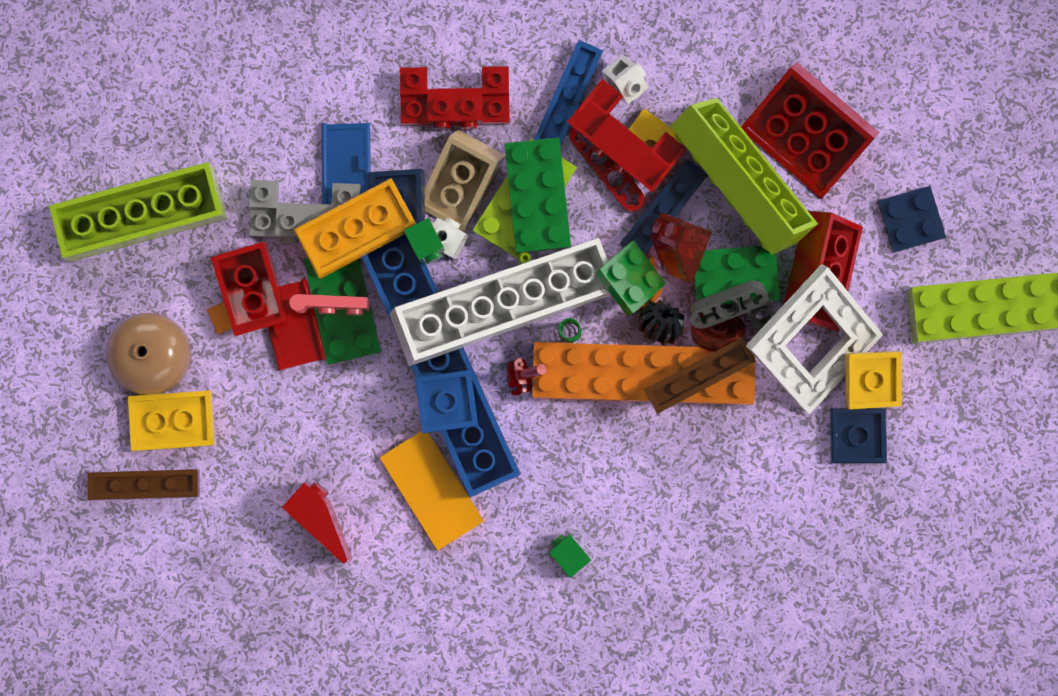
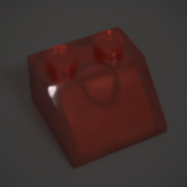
M661 212L659 218L653 224L651 240L662 270L667 274L692 284L712 232Z

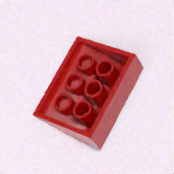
M798 62L789 68L741 126L749 138L821 199L880 133Z

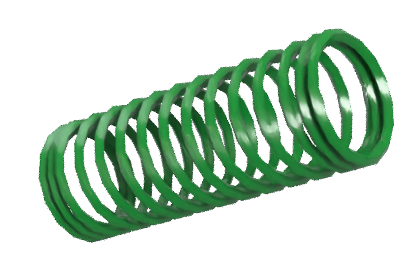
M564 319L558 327L559 335L564 341L573 343L579 340L582 331L575 319ZM570 323L575 324L578 327V333L572 338L564 337L562 334L563 327Z

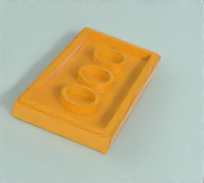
M392 178L295 228L294 232L317 276L321 279L404 235V230L416 223Z
M420 431L379 457L437 551L484 522V519L429 433L423 434Z

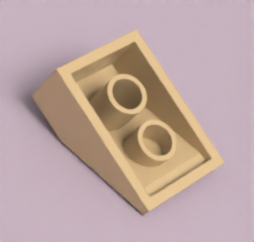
M460 130L451 134L424 189L425 212L442 221L448 217L461 224L459 230L465 232L495 180L506 155Z

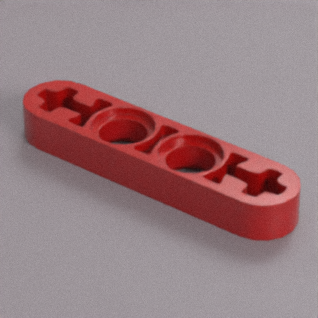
M573 127L570 132V141L574 148L625 211L630 213L639 211L645 201L641 189L627 172L622 175L623 182L620 185H611L608 182V175L611 172H618L610 165L613 160L606 155V161L603 164H594L591 160V154L594 151L591 148L587 153L583 151V149L587 148V145L582 140L578 142L575 140L577 130ZM629 183L632 187H628L627 191L632 196L635 194L639 196L637 199L638 205H627L625 203L628 199L626 194L622 192L619 196L616 192L623 189Z

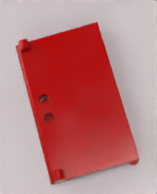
M306 279L280 286L288 321L267 327L278 371L325 360L326 355L314 309L309 308L305 313L300 314L294 311L289 303L294 295H310Z

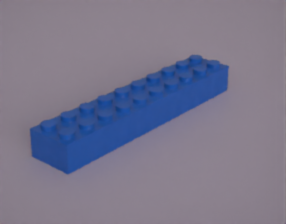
M405 234L362 256L389 318V314L395 307L439 293L425 261L419 262ZM464 347L412 365L411 367L416 378L471 370L478 426L440 431L469 497L476 496L520 476L521 473Z

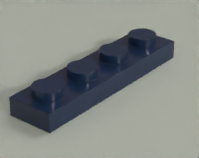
M686 159L619 245L624 247L634 240L646 255L704 182L708 174Z

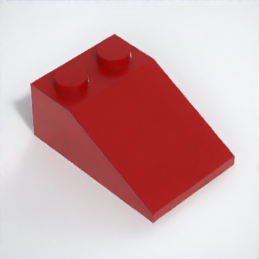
M263 241L210 257L234 337L288 321L268 243Z
M304 482L281 508L343 564L349 563L353 558L332 503L326 497L329 492L318 482H313L312 484Z

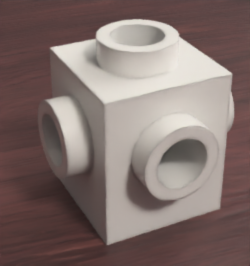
M623 54L602 70L608 83L623 95L622 100L627 104L637 99L649 88L644 79L646 73L638 63L634 64Z
M448 217L444 221L439 218L435 222L431 221L445 249L441 253V258H443L444 254H447L457 259L469 235L459 230L461 224ZM447 233L446 240L442 241V235Z

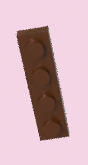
M742 337L644 389L656 414L755 363L756 360L753 354L746 347L745 339Z
M200 469L87 472L88 500L200 497Z

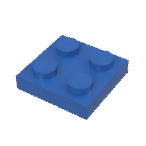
M471 370L415 378L423 434L478 426Z

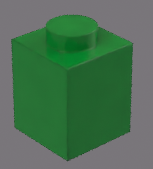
M429 218L404 230L420 263L426 261L427 264H430L442 257L441 253L445 249Z
M561 534L550 543L553 549L549 553L570 578L591 561L570 534L566 538Z

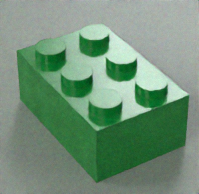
M762 246L692 251L690 257L694 302L749 281L762 283L771 303H776L780 300L776 253L771 255ZM755 292L750 294L752 297L757 296ZM739 297L740 303L743 302L742 297ZM730 300L724 301L720 307L734 306L735 302Z

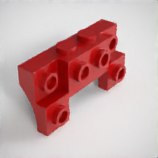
M482 66V88L428 89L427 67H400L402 126H434V130H449L450 125H461L462 130H475L477 125H510L509 66Z
M602 79L567 122L592 142L590 148L600 157H603L604 154L609 156L613 160L610 165L623 175L627 171L648 190L653 192L687 148L666 131L652 148L610 114L623 98V95Z

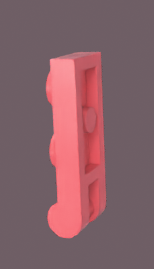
M297 294L292 296L289 302L290 307L300 314L305 313L310 308L318 309L320 314H335V310H346L347 315H362V312L369 311L370 307L368 297Z

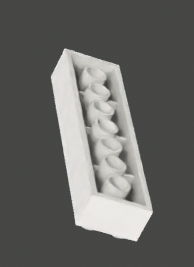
M597 238L395 307L389 315L408 365L412 366L611 296L594 273L608 260L600 239Z

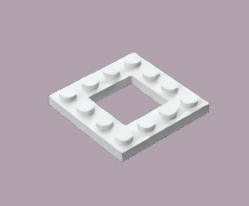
M821 264L750 340L746 347L800 408L810 414L845 377V353L868 352L883 334L830 269ZM822 307L845 335L814 369L808 373L788 350L786 345Z

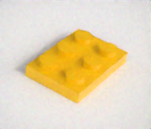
M211 390L128 396L131 451L215 445Z

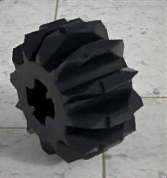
M658 300L656 303L649 301L639 314L638 330L644 333L643 338H650L653 343L659 342L662 346H665L666 343L674 344L684 331L685 316L679 313L678 307L673 308L670 306V302L664 304L661 300Z

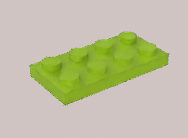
M562 158L564 185L566 187L577 167ZM507 175L474 227L473 232L519 260L522 253L516 254Z

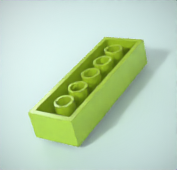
M718 98L690 105L670 125L675 132L677 140L687 147L692 154L693 160L702 166L708 174L711 183L721 190L725 195L727 203L736 209L742 217L745 226L755 233L759 238L761 246L769 251L771 255L797 244L818 225Z
M209 162L48 205L61 256L69 262L228 219L215 169Z
M1058 273L915 286L906 290L912 344L1058 330Z

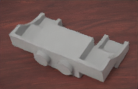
M250 180L249 207L251 212L249 236L255 238H279L285 244H298L299 239L294 232L295 228L360 195L361 185L333 183L331 205L279 203L278 181Z

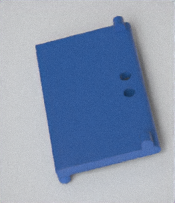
M370 123L321 124L323 205L332 204L333 183L360 184L361 194L369 190V172H371Z

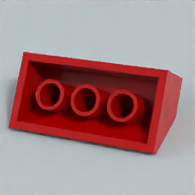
M808 211L818 225L797 244L783 305L821 264L828 267L844 288L849 291L863 227L832 212ZM822 307L806 323L807 325L836 332L840 330Z

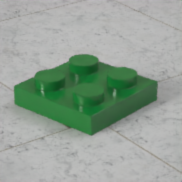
M634 240L624 246L594 272L627 316L633 314L666 285V282Z

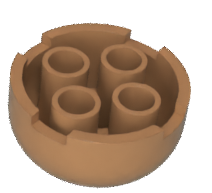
M156 313L133 315L121 322L110 336L106 352L108 367L115 380L127 390L141 395L163 394L175 388L185 377L192 358L190 341L182 327L170 318ZM146 348V349H147L146 355L143 356V357H140L139 354H141V353L144 351V349Z

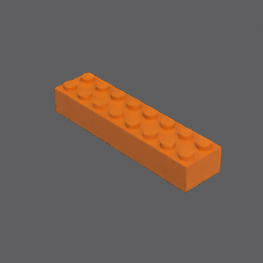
M534 342L533 366L544 364L547 371L545 374L533 378L532 399L650 402L644 389L721 348ZM755 363L679 403L753 405Z

